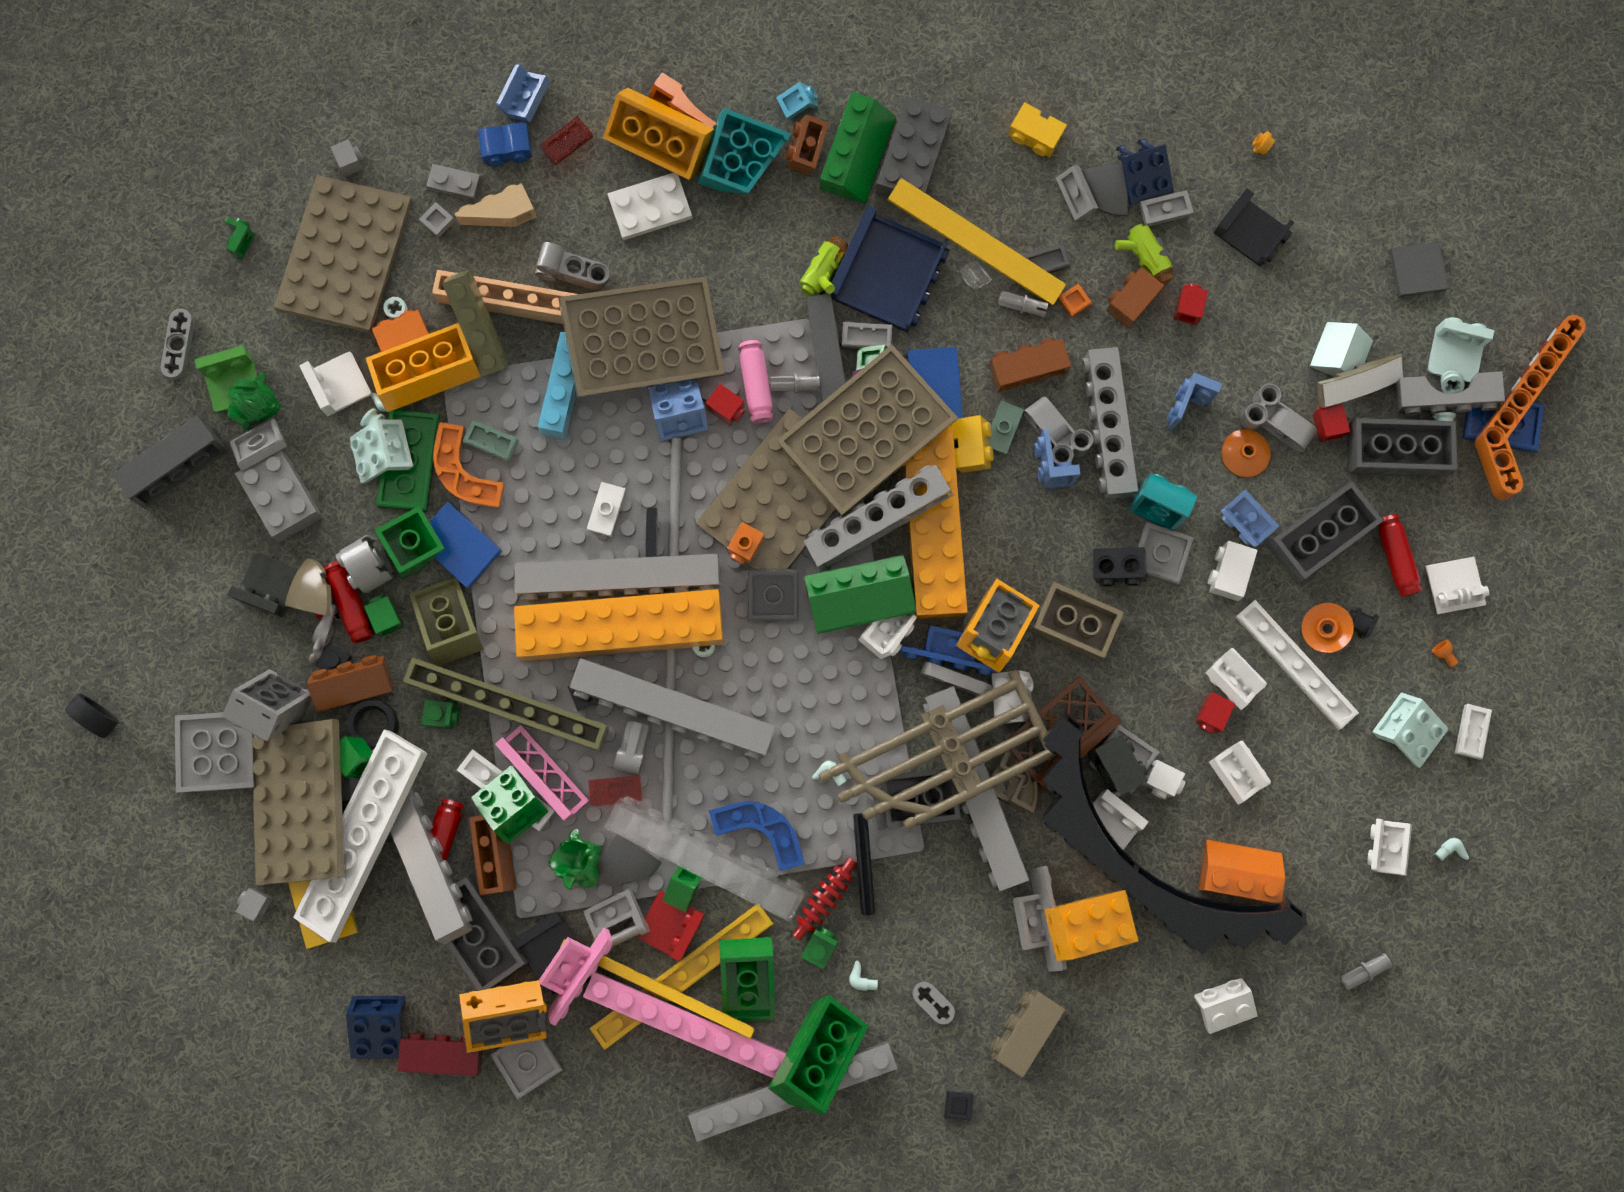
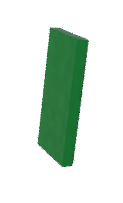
M395 409L389 412L388 420H402L413 467L409 470H387L380 474L376 506L401 510H412L420 506L423 512H427L434 466L433 451L440 415Z

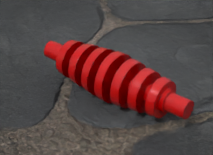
M850 857L840 868L837 865L833 868L837 872L835 877L830 873L826 876L831 880L829 885L823 881L819 883L825 889L823 893L817 889L812 891L818 897V900L815 902L810 897L808 898L807 902L813 907L810 910L805 906L803 907L802 912L806 916L804 919L798 916L799 926L792 934L799 941H801L806 932L815 931L816 928L812 925L814 922H817L819 925L823 922L818 917L820 913L826 917L831 914L825 909L827 904L834 910L838 906L831 901V898L834 896L841 900L843 896L837 890L840 887L846 891L848 887L843 882L845 879L849 882L853 879L850 876V872L857 863Z

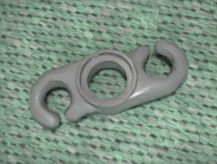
M335 604L331 605L330 616L323 615L315 629L312 640L315 644L313 646V653L309 656V663L312 665L317 663L331 640L334 626L332 625L334 621L333 616L337 614Z

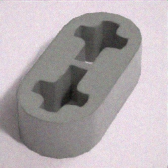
M922 981L914 986L912 991L913 999L934 1021L939 1024H948L953 1020L955 1015L954 1007L932 984ZM920 987L924 989L930 988L928 994L934 999L931 1003L925 998L919 1000L918 996L920 993L918 989ZM936 1002L943 1008L948 1006V1018H937L939 1012L933 1006Z

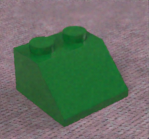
M420 506L374 530L377 539L401 579L424 568L445 550Z

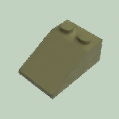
M456 577L409 594L426 649L434 665L439 667L484 650L461 585Z

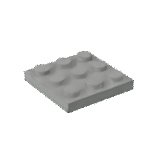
M224 712L175 716L176 793L255 788L253 733L232 725L229 720L222 717Z

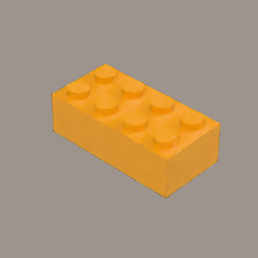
M626 88L616 95L603 139L690 180L700 172L714 128L630 88Z
M459 323L366 358L377 395L387 412L481 377Z

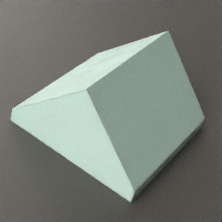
M1327 322L1309 367L1336 377L1337 373L1355 369L1354 366L1365 363L1373 340L1358 324Z

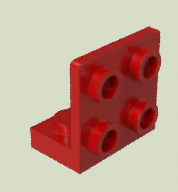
M659 891L645 917L650 932L644 935L638 934L636 937L680 962L706 914L689 906L686 912L665 903L663 901L665 893Z

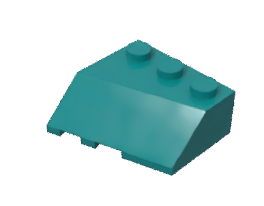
M723 108L717 116L714 132L704 157L697 183L719 192L748 194L791 136V133Z

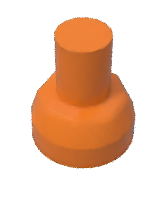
M1449 640L1440 642L1432 649L1434 656L1444 659L1449 667H1453L1458 663V660L1452 654L1453 646Z

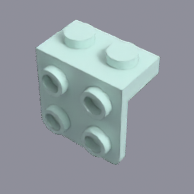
M1446 318L1435 329L1427 371L1430 374L1441 377L1447 371H1458L1462 374L1464 382L1470 384L1471 379L1479 372L1483 347L1493 340L1494 330L1488 329L1483 324L1475 323L1471 325L1463 323L1459 318Z

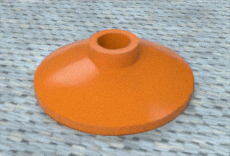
M1241 429L1231 433L1225 439L1221 449V457L1225 467L1231 473L1239 477L1250 478L1259 475L1267 468L1271 458V451L1268 442L1261 434L1253 430ZM1244 448H1250L1252 454H1245Z
M1321 603L1312 607L1305 614L1301 626L1302 635L1306 643L1314 650L1322 653H1334L1343 649L1350 642L1354 632L1353 620L1350 614L1343 607L1334 603ZM1326 625L1333 627V631L1329 634L1323 631Z

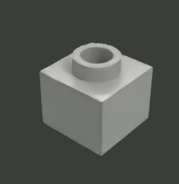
M349 139L331 146L335 159L345 177L363 170L360 161L364 160L358 146L353 147Z
M248 888L247 891H243L237 900V905L239 906L235 912L252 921H261L273 898L255 888Z

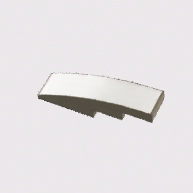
M1398 354L1354 366L1355 369L1337 373L1335 378L1317 382L1319 406L1326 408L1344 403L1396 383L1399 378H1404L1403 355Z

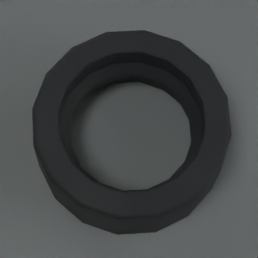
M80 693L65 708L66 713L73 720L101 738H106L119 723L104 707Z
M366 700L360 702L351 710L347 720V729L350 737L363 738L370 749H375L380 738L367 739L363 737L358 728L361 715L369 710L383 712L388 720L387 730L396 735L399 729V720L391 706L379 700Z

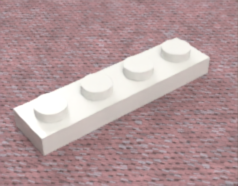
M473 749L457 769L458 772L481 789L503 772ZM539 799L549 811L532 825L535 829L541 831L555 813V810Z

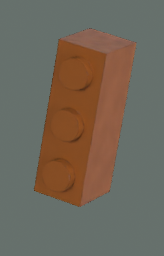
M1049 338L1042 341L1041 345L1032 347L1031 344L1019 347L1017 351L1008 353V351L996 353L994 358H991L989 366L997 392L1068 373L1071 363L1063 338L1059 340Z
M371 655L363 658L358 663L345 662L338 665L336 669L329 671L327 669L317 670L309 676L307 687L316 712L392 692L393 680L385 656L377 657V655Z
M483 815L469 817L479 894L485 895L516 890L510 843L507 845L493 831Z

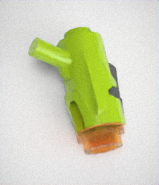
M1136 225L1129 230L1128 240H1116V250H1131L1137 255L1139 265L1163 285L1168 284L1175 278L1172 274L1174 272L1172 262L1161 238L1155 237L1148 225Z
M832 235L830 239L823 242L817 253L814 254L811 264L799 281L800 290L805 295H820L823 289L828 294L834 292L835 286L830 281L836 274L848 248V244L842 238Z

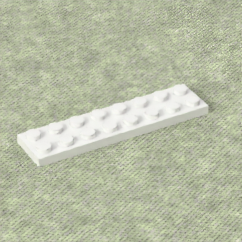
M383 730L342 815L345 877L311 880L293 917L328 942H337L427 756L425 751L389 730Z

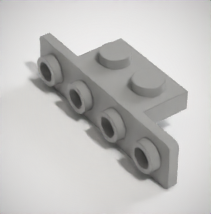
M1043 866L1029 869L1034 895L1013 898L1022 950L1044 947L1048 971L1066 970V960H1056L1044 909L1056 906L1048 867Z

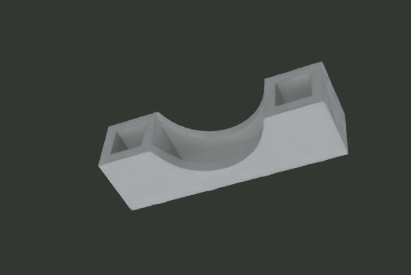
M1502 372L1476 373L1471 379L1468 388L1456 394H1446L1436 390L1430 385L1426 376L1399 378L1395 384L1398 412H1405V415L1408 416L1418 415L1421 411H1431V414H1436L1456 409L1458 413L1469 412L1472 408L1492 411L1496 410L1505 401Z

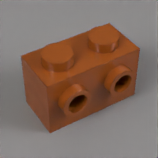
M807 114L799 122H795L791 133L794 136L792 145H788L784 157L788 159L786 168L805 175H809L816 168L829 125L828 122Z
M1142 267L1136 274L1132 271L1123 281L1125 287L1121 291L1116 289L1108 299L1110 305L1107 312L1129 329L1164 287L1160 281Z

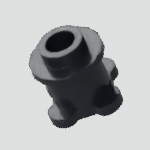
M1360 607L1356 610L1351 609L1349 614L1353 620L1354 630L1361 633L1360 638H1368L1379 616L1376 614L1369 616L1362 612Z

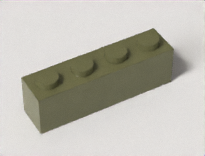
M471 269L447 277L442 285L481 377L505 369L509 362Z

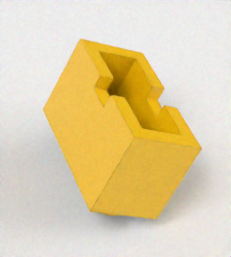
M1024 102L1010 126L1008 136L1019 145L1025 144L1031 147L1036 154L1040 156L1046 155L1050 158L1061 140L1067 124L1052 116H1049L1048 119L1040 116V110Z
M981 415L959 418L953 423L954 440H958L959 448H955L956 469L962 473L991 469L990 461L994 459L993 449L989 446L988 439L992 434L991 425Z

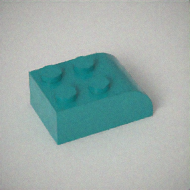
M1150 473L1140 485L1128 511L1161 527L1175 531L1189 517L1197 495L1191 493V490L1185 486L1169 482L1162 475Z

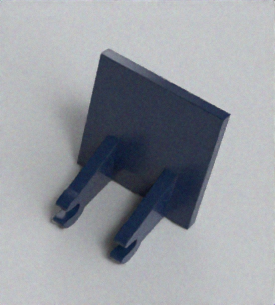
M1145 139L1137 141V144L1141 145L1142 149H1138L1139 152L1137 153L1126 150L1124 145L1116 147V151L1121 153L1117 158L1122 161L1129 205L1174 192L1166 144L1152 146Z

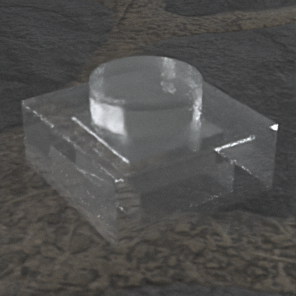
M978 261L966 264L959 271L967 285L974 290L986 286L992 280Z

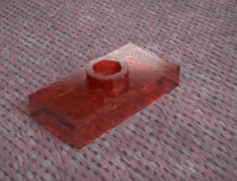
M576 116L541 143L540 148L556 166L593 137V133Z
M640 775L588 780L590 806L643 801Z

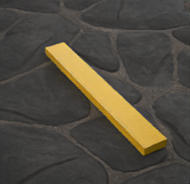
M900 178L887 199L1041 300L1048 302L1051 306L1054 305L1066 286L1061 280L902 178Z
M758 903L655 980L682 993L720 964L719 940L756 938L772 926L773 922ZM646 988L641 990L664 1001H671ZM614 1010L589 1029L605 1050L642 1022Z
M604 955L598 962V966L748 1038L753 1036L754 1027Z

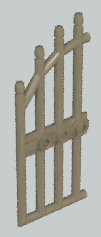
M1016 669L1008 673L1011 681L949 711H946L943 704L920 715L923 721L922 724L852 758L849 757L847 752L837 755L841 763L831 767L830 770L827 769L821 772L819 778L821 782L832 779L834 776L837 777L848 772L857 784L850 787L849 790L839 793L837 795L839 802H846L851 797H856L866 792L880 801V803L866 809L862 813L866 820L894 808L915 814L914 817H909L903 822L905 829H911L916 824H921L1059 754L1055 755L1045 747L1043 738L1047 730ZM1016 690L1022 704L958 735L952 720ZM1025 713L1028 714L1034 727L969 758L963 745L964 743ZM927 732L935 745L869 779H866L857 768V766ZM1037 736L1039 737L1045 749L1044 751L981 782L975 767ZM940 756L946 768L945 771L894 796H890L876 787ZM950 779L958 794L931 807L908 801Z

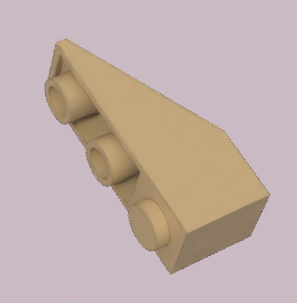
M522 183L510 185L503 192L496 195H487L481 202L474 205H465L458 212L454 213L460 225L516 227L537 217Z

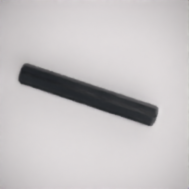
M856 813L853 815L860 905L862 915L868 916L875 914L868 819L866 820L862 813Z

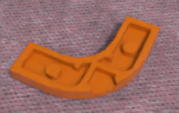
M439 422L433 460L436 473L442 484L452 495L466 503L500 509L505 484L469 475L461 464V448L465 427Z

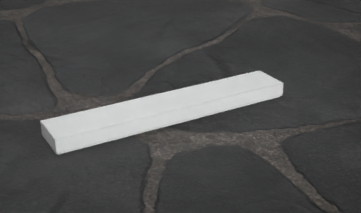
M1256 600L1235 617L1338 730H1341L1359 714L1352 704Z

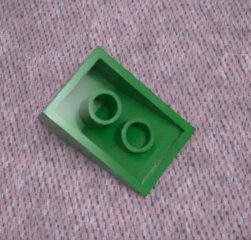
M772 937L719 940L723 1013L742 1022L775 1020Z

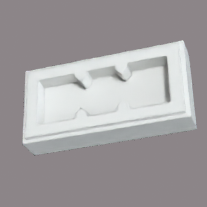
M601 482L587 531L612 537L626 488Z
M1471 704L1464 705L1455 754L1478 760L1483 759L1492 710Z

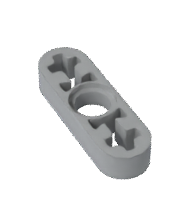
M181 308L174 310L170 314L160 366L161 372L173 381L180 380L186 374L195 325L194 317L187 310ZM182 316L187 319V322H183L181 330L186 333L185 335L180 333V325L177 323V320H181ZM183 339V348L178 351L173 350V341ZM175 361V364L179 367V369L174 370L172 374V372L168 370V368L173 367Z
M924 662L920 673L927 678L951 687L954 686L959 690L976 696H980L994 688L985 682L930 662Z

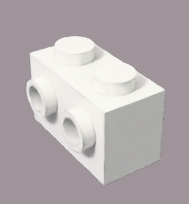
M1227 541L1223 547L1219 546L1215 555V560L1218 561L1216 570L1211 571L1208 579V584L1211 585L1209 592L1235 601L1241 600L1245 595L1257 550L1231 541Z

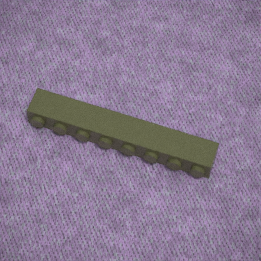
M413 657L403 680L409 686L601 752L609 731V727L605 724Z

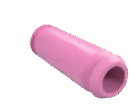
M749 340L742 342L738 348L741 351L739 358L748 412L752 415L750 420L753 423H766L773 419L774 413H771L773 405L764 352L761 349L762 344L758 340Z

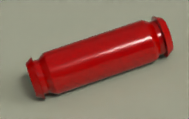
M1392 514L1382 517L1384 521L1378 524V533L1395 587L1400 591L1398 595L1407 597L1422 592L1423 586L1420 587L1419 585L1421 579L1404 526L1399 521L1401 517L1398 514Z
M338 561L324 567L326 571L325 580L331 587V595L346 632L352 637L350 641L356 644L372 638L374 630H371V622L358 590L354 589L348 582V571Z
M443 798L440 800L442 802L436 810L431 833L433 838L436 837L439 840L443 849L440 854L443 861H447L462 817L461 809H464V805Z

